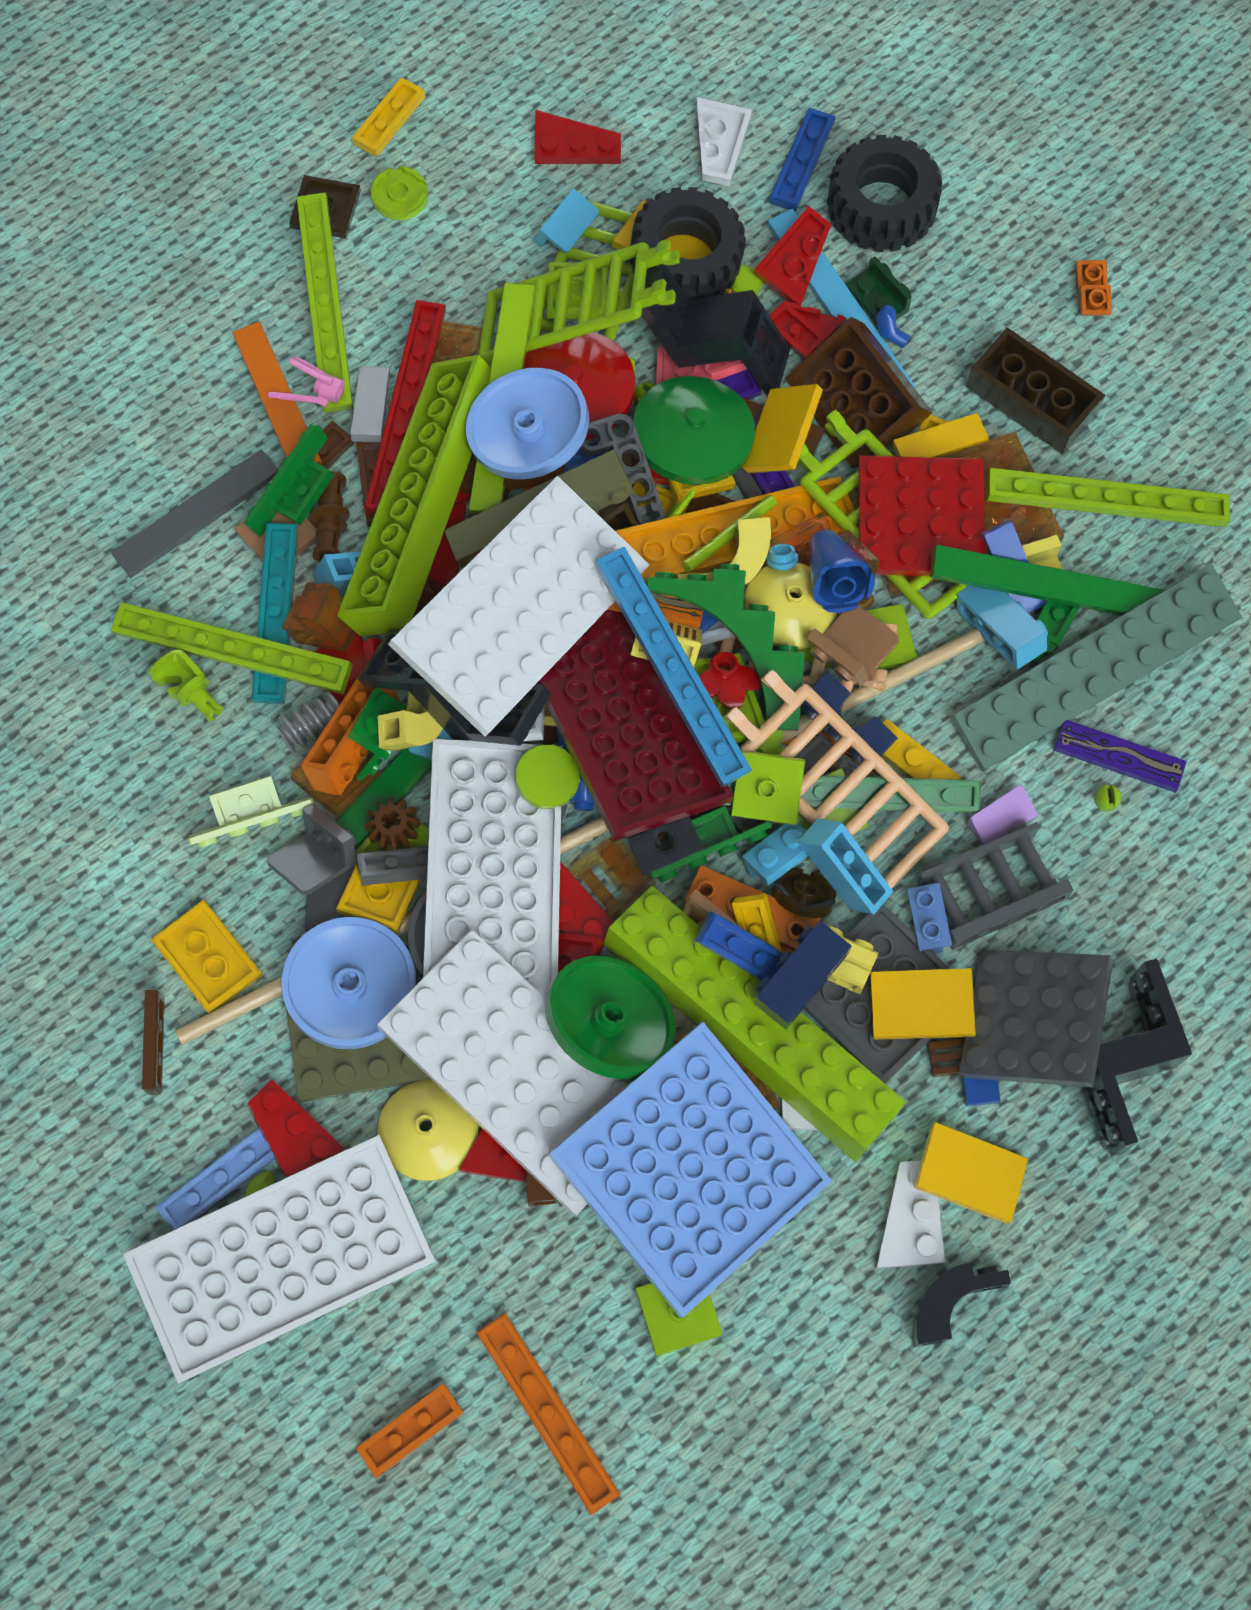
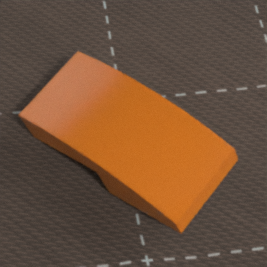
M1107 260L1077 261L1075 264V276L1081 316L1111 315V285H1108Z

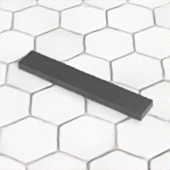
M261 449L111 552L113 557L131 579L262 489L279 470Z

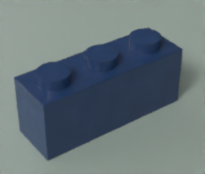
M821 921L814 928L809 925L797 939V942L800 943L793 954L787 951L776 964V967L779 969L772 979L766 976L754 991L758 994L755 1005L785 1030H787L845 960L852 948L848 942Z

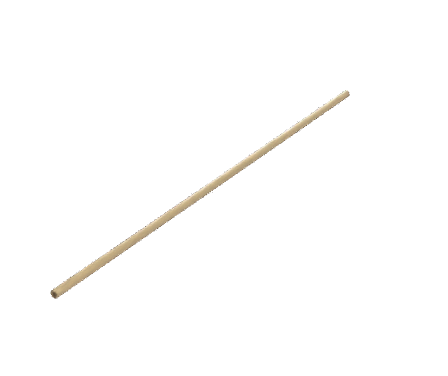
M975 628L888 672L885 691L982 643L983 637L980 631ZM867 686L858 687L851 691L852 695L843 704L841 713L883 692ZM806 713L800 716L798 731L781 730L784 731L781 744L798 736L813 719ZM602 816L561 836L560 855L609 831ZM412 912L406 914L398 934H396L397 936L408 932ZM282 977L175 1030L180 1043L184 1045L281 996Z

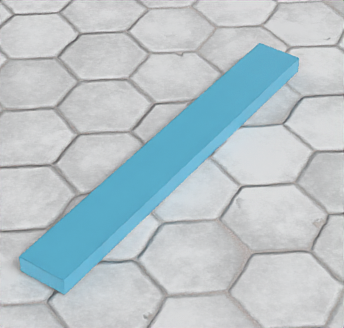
M790 209L768 220L767 227L778 242L799 217L793 209ZM821 251L808 285L827 315L837 317L839 314L846 317L847 320L853 317L865 323L915 388L916 386L825 254Z

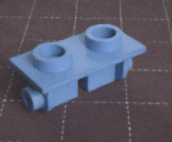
M940 882L907 889L919 951L931 950L934 954L943 952V947L952 946Z

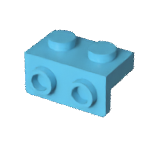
M798 823L796 825L784 824L777 827L771 835L759 844L752 846L742 856L748 874L751 877L757 875L767 886L772 884L808 856L798 843L807 831Z

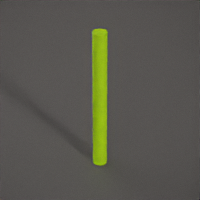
M769 495L739 519L761 518L777 505L776 499ZM738 520L683 561V569L690 573L737 536Z

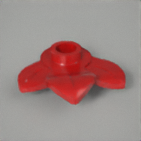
M720 652L714 655L709 661L708 670L699 677L710 697L717 696L718 701L730 710L733 707L738 709L742 707L746 690L753 691L761 687L756 672L749 667L740 665L737 657L730 652ZM720 667L726 668L728 671L722 670Z

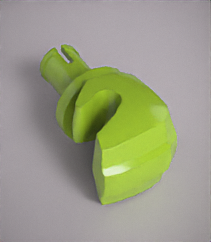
M173 650L158 659L147 671L150 679L158 686L181 683L179 686L168 688L169 698L177 700L181 706H187L192 703L209 722L215 720L214 713L218 717L223 712V706L219 705L206 691L209 680L184 651Z

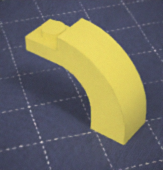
M770 518L739 519L737 521L738 547L735 558L730 564L740 565L739 570L746 571L745 586L759 572L768 555L771 540ZM713 572L692 573L706 575V581H713ZM678 574L677 579H687V574Z
M408 691L409 697L406 710L378 716L379 748L394 751L425 745L435 740L443 728Z

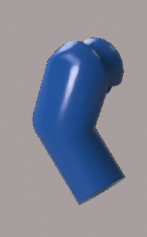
M884 305L876 317L878 332L884 339L900 348H904L910 335L897 328L895 308L890 305Z

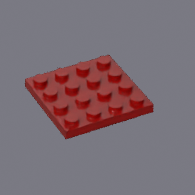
M859 456V556L870 566L874 575L930 576L932 551L936 545L986 554L985 544L981 533L985 532L983 459Z

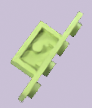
M272 775L211 794L209 797L219 826L189 835L188 842L190 845L197 843L198 847L201 848L216 843V837L229 833L230 837H235L248 832L247 827L260 823L261 827H266L279 822L278 817L291 813L292 817L303 815L302 810L314 804L313 796L281 805Z

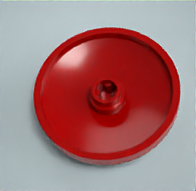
M593 332L529 351L525 356L524 369L546 368L555 370L566 375L577 384L588 406L589 423L616 414H628L636 392L633 365L626 352L606 336ZM587 433L585 440L593 439L595 436Z

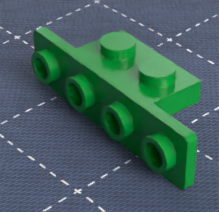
M311 423L307 430L301 434L295 448L284 459L282 467L273 480L267 484L264 493L256 505L249 510L244 524L255 535L261 537L266 530V523H271L277 513L301 526L335 476L329 469L313 461L328 439L327 435L318 425Z
M726 806L691 821L704 849L649 874L651 880L659 878L660 883L677 877L678 873L676 870L688 865L690 870H693L708 863L706 857L718 852L719 856L722 857L738 850L736 844L748 839L749 843L752 844L768 837L766 830L772 827L771 823L768 821L738 834ZM667 834L669 841L673 847V838L669 834Z

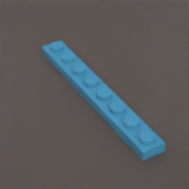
M625 546L597 559L595 566L721 788L749 774L752 771L750 765Z

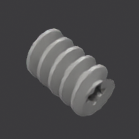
M329 691L323 692L324 702L316 696L312 698L313 708L306 703H302V714L291 709L290 721L283 715L278 717L280 726L276 727L292 754L296 753L294 745L296 742L303 748L307 747V736L316 742L318 739L317 731L320 730L322 732L339 707L337 700Z

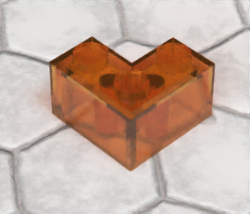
M307 582L301 596L296 597L282 626L297 644L344 652L348 651L356 633L337 616L343 598L335 586L326 582L321 584Z

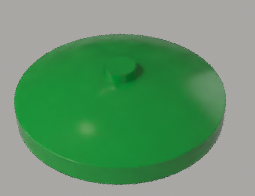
M676 377L657 384L641 398L633 419L648 466L661 476L683 484H710L733 475L747 461L755 438L753 416L744 400L726 385L704 377Z
M589 956L577 959L566 965L559 972L548 990L545 1010L551 1033L559 1046L572 1060L595 1074L614 1079L637 1078L673 1046L676 1022L668 998L650 976L628 962L607 956Z

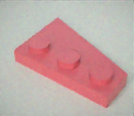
M663 346L657 347L656 385L668 379L683 376L704 377L717 381L747 370L742 359L678 368L667 354Z

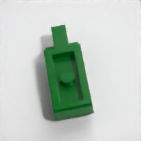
M1047 601L1037 619L1045 625L1048 632L1046 653L1052 655L1054 650H1057L1081 607ZM1044 653L1028 663L1036 666Z

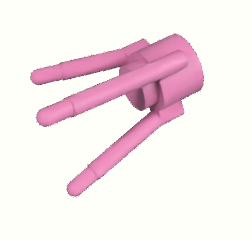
M296 356L294 359L290 358L289 363L317 379L314 385V392L318 393V397L281 392H269L267 394L269 398L317 403L327 407L329 401L335 404L339 401L345 382Z

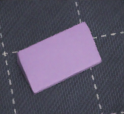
M1020 784L969 819L967 826L983 846L1008 835V831L1021 823H1028L1038 814L1025 789Z

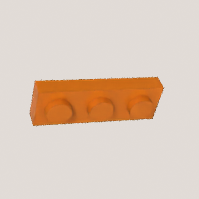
M443 1383L356 1447V1450L374 1477L378 1478L462 1416L464 1412Z

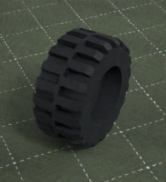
M885 134L876 135V139H871L870 137L861 139L859 145L855 142L846 148V153L843 152L839 155L836 165L831 172L827 204L829 205L828 213L830 219L834 221V227L839 233H845L844 238L851 243L855 241L859 243L858 247L866 250L870 247L875 248V252H884V249H890L893 252L901 250L903 245L907 248L916 244L917 239H922L928 233V229L933 226L942 192V176L938 172L939 167L934 159L930 160L931 155L924 148L920 150L917 148V143L909 140V142L903 141L901 136L894 135V138H886ZM872 183H889L902 189L909 198L899 204L882 205L866 198L860 189Z
M681 187L672 188L670 193L662 191L656 194L655 200L649 199L643 205V209L638 211L633 225L630 246L645 242L649 245V249L657 247L660 241L675 235H690L699 238L711 249L712 253L700 259L680 258L678 264L666 265V267L689 300L723 295L726 293V289H730L733 286L736 276H738L746 245L744 225L740 220L738 221L739 215L735 209H729L728 202L723 198L717 199L713 197V192L705 190V193L697 191L696 187H688V190H681ZM636 258L630 259V264L633 266V274L635 271Z

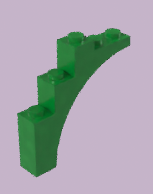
M720 564V569L714 568L713 581H706L707 576L699 574H687V579H674L675 573L655 572V577H648V588L651 593L672 596L696 605L718 619L737 638L749 655L760 679L765 702V722L784 704L761 681L769 671L773 669L794 692L802 686L805 653L798 652L797 646L779 645L778 651L772 650L775 612L768 611L769 606L758 604H750L749 610L743 609L746 571L739 570L740 565ZM801 705L777 729L798 731Z

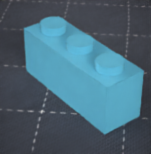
M968 586L956 594L958 614L971 627L978 629L982 637L1015 669L1018 670L1047 651L1048 632L1045 625L1040 620H1034L1027 613L1023 604L1019 601L1015 602L1007 593Z
M818 818L798 841L850 910L874 915L893 893L891 887L842 822Z

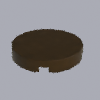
M791 868L774 881L771 888L773 897L779 905L789 912L807 918H823L832 912L837 894L828 880L820 874L812 872L811 875L803 873L804 869Z

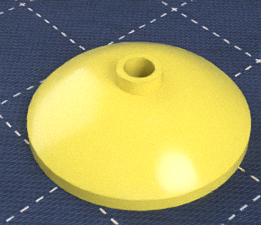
M797 563L788 570H776L768 565L756 574L749 582L745 591L743 604L745 610H749L750 604L767 605L769 606L768 611L775 612L773 645L779 647V645L797 646L798 649L811 647L807 640L809 634L814 629L824 634L837 617V613L824 610L814 600L811 590L810 567L802 563ZM790 593H796L800 598H793Z
M423 1080L408 1084L391 1096L380 1114L377 1134L380 1135L396 1171L414 1180L435 1181L446 1178L461 1168L478 1137L479 1126L433 1080ZM423 1121L432 1122V1128L429 1131L420 1130V1125Z

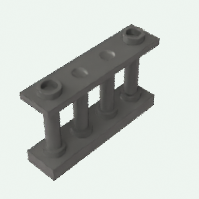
M1037 822L1028 826L1026 823L1018 824L1011 828L1006 836L942 864L939 861H934L921 869L922 872L917 880L919 886H924L931 882L932 884L940 882L944 906L953 923L951 926L952 930H950L952 946L950 947L952 950L1068 899L1074 889L1068 878L1058 883L1056 879L1052 880L1035 849L1031 838L1035 837L1040 828ZM1019 845L1040 884L1038 892L1028 895L1027 892L1023 893L1002 851ZM990 857L1012 898L1009 900V905L999 908L998 905L993 904L973 866L974 863ZM958 870L962 871L982 909L981 917L971 922L969 918L964 917L944 879L945 876Z

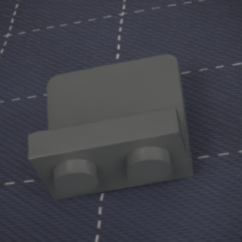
M314 804L302 810L305 833L267 857L268 866L302 895L313 893L356 865L354 847L356 841L353 834L347 828L343 829L334 822L329 813L322 812Z

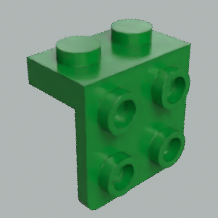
M374 688L347 736L369 750L356 776V779L361 782L367 774L373 776L383 761L380 758L386 760L392 752L391 750L379 748L378 716L406 710L407 708L406 705L378 688Z

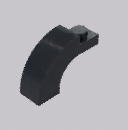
M968 1262L950 1269L935 1280L923 1294L915 1311L912 1328L914 1348L948 1342L953 1339L950 1318L958 1300L968 1294L1007 1287L1011 1284L1009 1271H998L997 1266H989L977 1269L978 1275L974 1276L972 1264Z

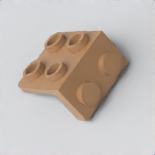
M859 605L854 610L843 612L824 634L814 629L807 637L812 648L810 653L822 663L827 661L835 667L834 671L846 682L852 680L859 687L865 683L899 643V637L894 631Z

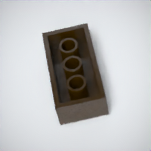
M1008 327L972 366L966 384L967 388L1061 454H1064L1098 414L1105 398V394Z

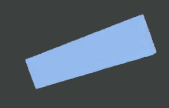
M259 1128L156 1206V1209L172 1231L202 1217L275 1160Z

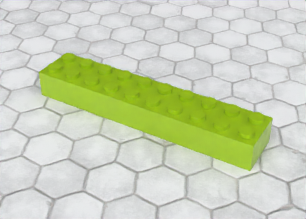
M480 355L436 362L431 365L337 614L359 636L386 634L389 629L402 630L413 619L472 455V450L466 436V421L473 402L489 385L491 367Z
M651 886L609 927L604 945L621 960L634 965L650 976L662 989L668 1000L675 1007L682 1010L696 1025L704 1022L727 1052L853 1161L857 1162L895 1119L907 1102L804 1014L800 1013L785 1030L755 1005L758 994L754 991L761 980L696 943L694 940L701 927L655 887Z

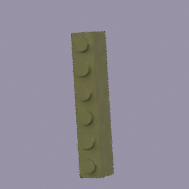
M614 449L558 476L596 513L612 504H619L635 494L626 471ZM555 478L444 530L455 559L461 568L464 569L473 557L487 546Z

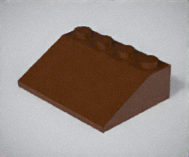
M850 317L785 378L791 387L818 384L823 389L814 414V418L821 427L824 428L825 424L828 423L826 417L836 409L856 435L860 431L868 429L886 448L892 445L893 440L911 433L933 413L865 323L853 317ZM825 429V433L837 449L840 448L843 444L836 436L831 435ZM863 444L845 459L855 469L858 467L859 456H875V454L866 444Z

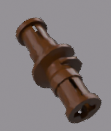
M331 471L335 476L320 496L318 506L310 513V522L316 528L317 544L313 549L312 556L319 562L326 554L340 553L338 542L341 533L346 531L348 524L345 521L350 518L349 510L343 507L342 498L343 488L346 486L347 479L343 474Z

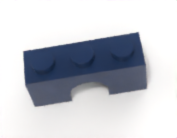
M827 671L812 689L842 718L841 710L843 704L852 694ZM805 700L804 703L806 705L802 709L814 719L819 713ZM876 716L862 727H851L880 757L899 739ZM828 723L829 727L826 732L837 742L842 736ZM850 746L852 750L849 754L861 764L865 759Z

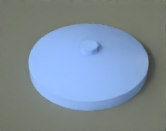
M546 368L521 369L496 379L478 395L468 413L466 436L477 461L491 473L508 479L536 478L560 468L576 454L588 432L589 410L582 391L566 375Z
M359 917L336 918L310 929L292 947L282 972V995L293 1022L312 1040L337 1049L363 1048L378 1043L387 1037L377 1028V1024L416 986L415 967L405 944L393 931L384 925Z

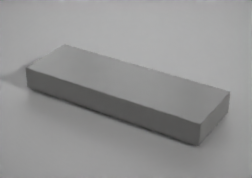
M359 367L350 434L352 442H381L390 381L389 367Z

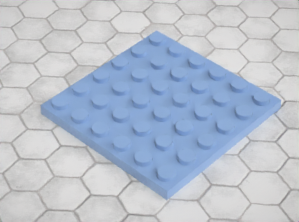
M704 1022L698 1024L663 1054L649 1069L634 1079L547 1154L679 1318L685 1317L832 1182L830 1177Z

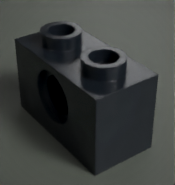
M689 816L634 834L632 838L628 839L629 846L643 877L704 849ZM666 833L673 838L674 845L670 850L661 851L655 846L654 840L659 834Z

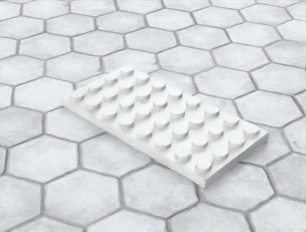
M557 476L388 645L486 737L615 602L614 597L595 566L596 560L625 546L640 574L650 564Z
M435 739L432 742L423 978L472 929L544 998L547 997L548 990L558 975L561 807L540 809L530 805L520 796L515 781V772L520 758L528 750L539 746V744H521V746L446 739Z
M472 929L377 1024V1028L576 1217L587 1203L547 1154L629 1085L632 1080L604 1077L585 1069L572 1060L559 1046L551 1033L546 1018V998Z
M380 1135L123 1254L178 1384L435 1262V1258Z

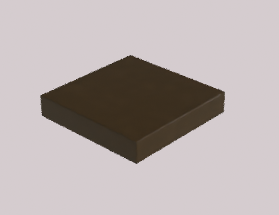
M304 175L298 196L326 192L332 236L347 239L361 192L360 185ZM296 199L289 225L291 229L301 230Z

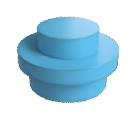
M789 544L774 545L770 548V553L767 555V564L776 570H788L798 563V554L795 552V548Z

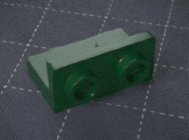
M875 256L870 259L868 269L845 283L860 307L876 325L877 314L884 305H890L895 308L896 320L909 312L912 299L910 290L905 284H900L892 275L888 265L881 263Z

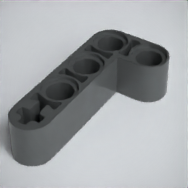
M616 414L589 423L587 433L595 436L597 445L591 447L583 442L577 452L587 457L614 449L631 485L632 483H640L645 489L644 496L633 494L625 500L638 525L649 523V521L644 522L642 518L645 514L653 516L654 521L665 519L664 510L633 420L627 415ZM612 425H621L625 430V437L614 435ZM622 454L632 455L635 459V466H626L622 461ZM646 501H649V504L646 507L644 505H642L640 508L638 507V505H641Z

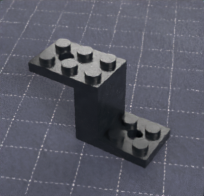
M660 264L649 268L645 289L652 287L655 281L664 279L666 281V291L674 290L676 297L674 304H655L642 308L641 317L678 368L742 359L744 365L749 369L756 383L762 388L767 397L770 389L780 388L790 347L753 290L689 300L666 265Z
M400 629L388 630L358 677V680L364 687L409 691L452 739L521 746L526 739L531 727L551 695L545 686L534 685L485 737L388 645L401 631Z
M1157 958L1145 961L1130 977L1131 982L1128 984L1132 999L1139 1002L1142 1011L1140 1013V1021L1145 1032L1100 1044L1094 1087H1086L1090 1096L1087 1098L1088 1109L1093 1118L1097 1117L1101 1130L1098 1131L1100 1143L1104 1150H1109L1111 1157L1124 1154L1139 1142L1118 1084L1175 1069L1192 1055Z

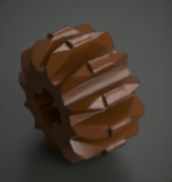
M392 797L388 798V805L386 806L377 801L375 805L378 812L368 811L367 817L371 821L364 824L365 830L370 832L368 836L371 843L378 842V848L381 851H384L388 845H390L391 850H397V845L402 844L405 849L409 848L408 839H417L418 832L415 829L421 826L420 819L415 818L417 814L415 807L407 808V802L404 799L395 805ZM387 824L392 825L390 829L387 828Z

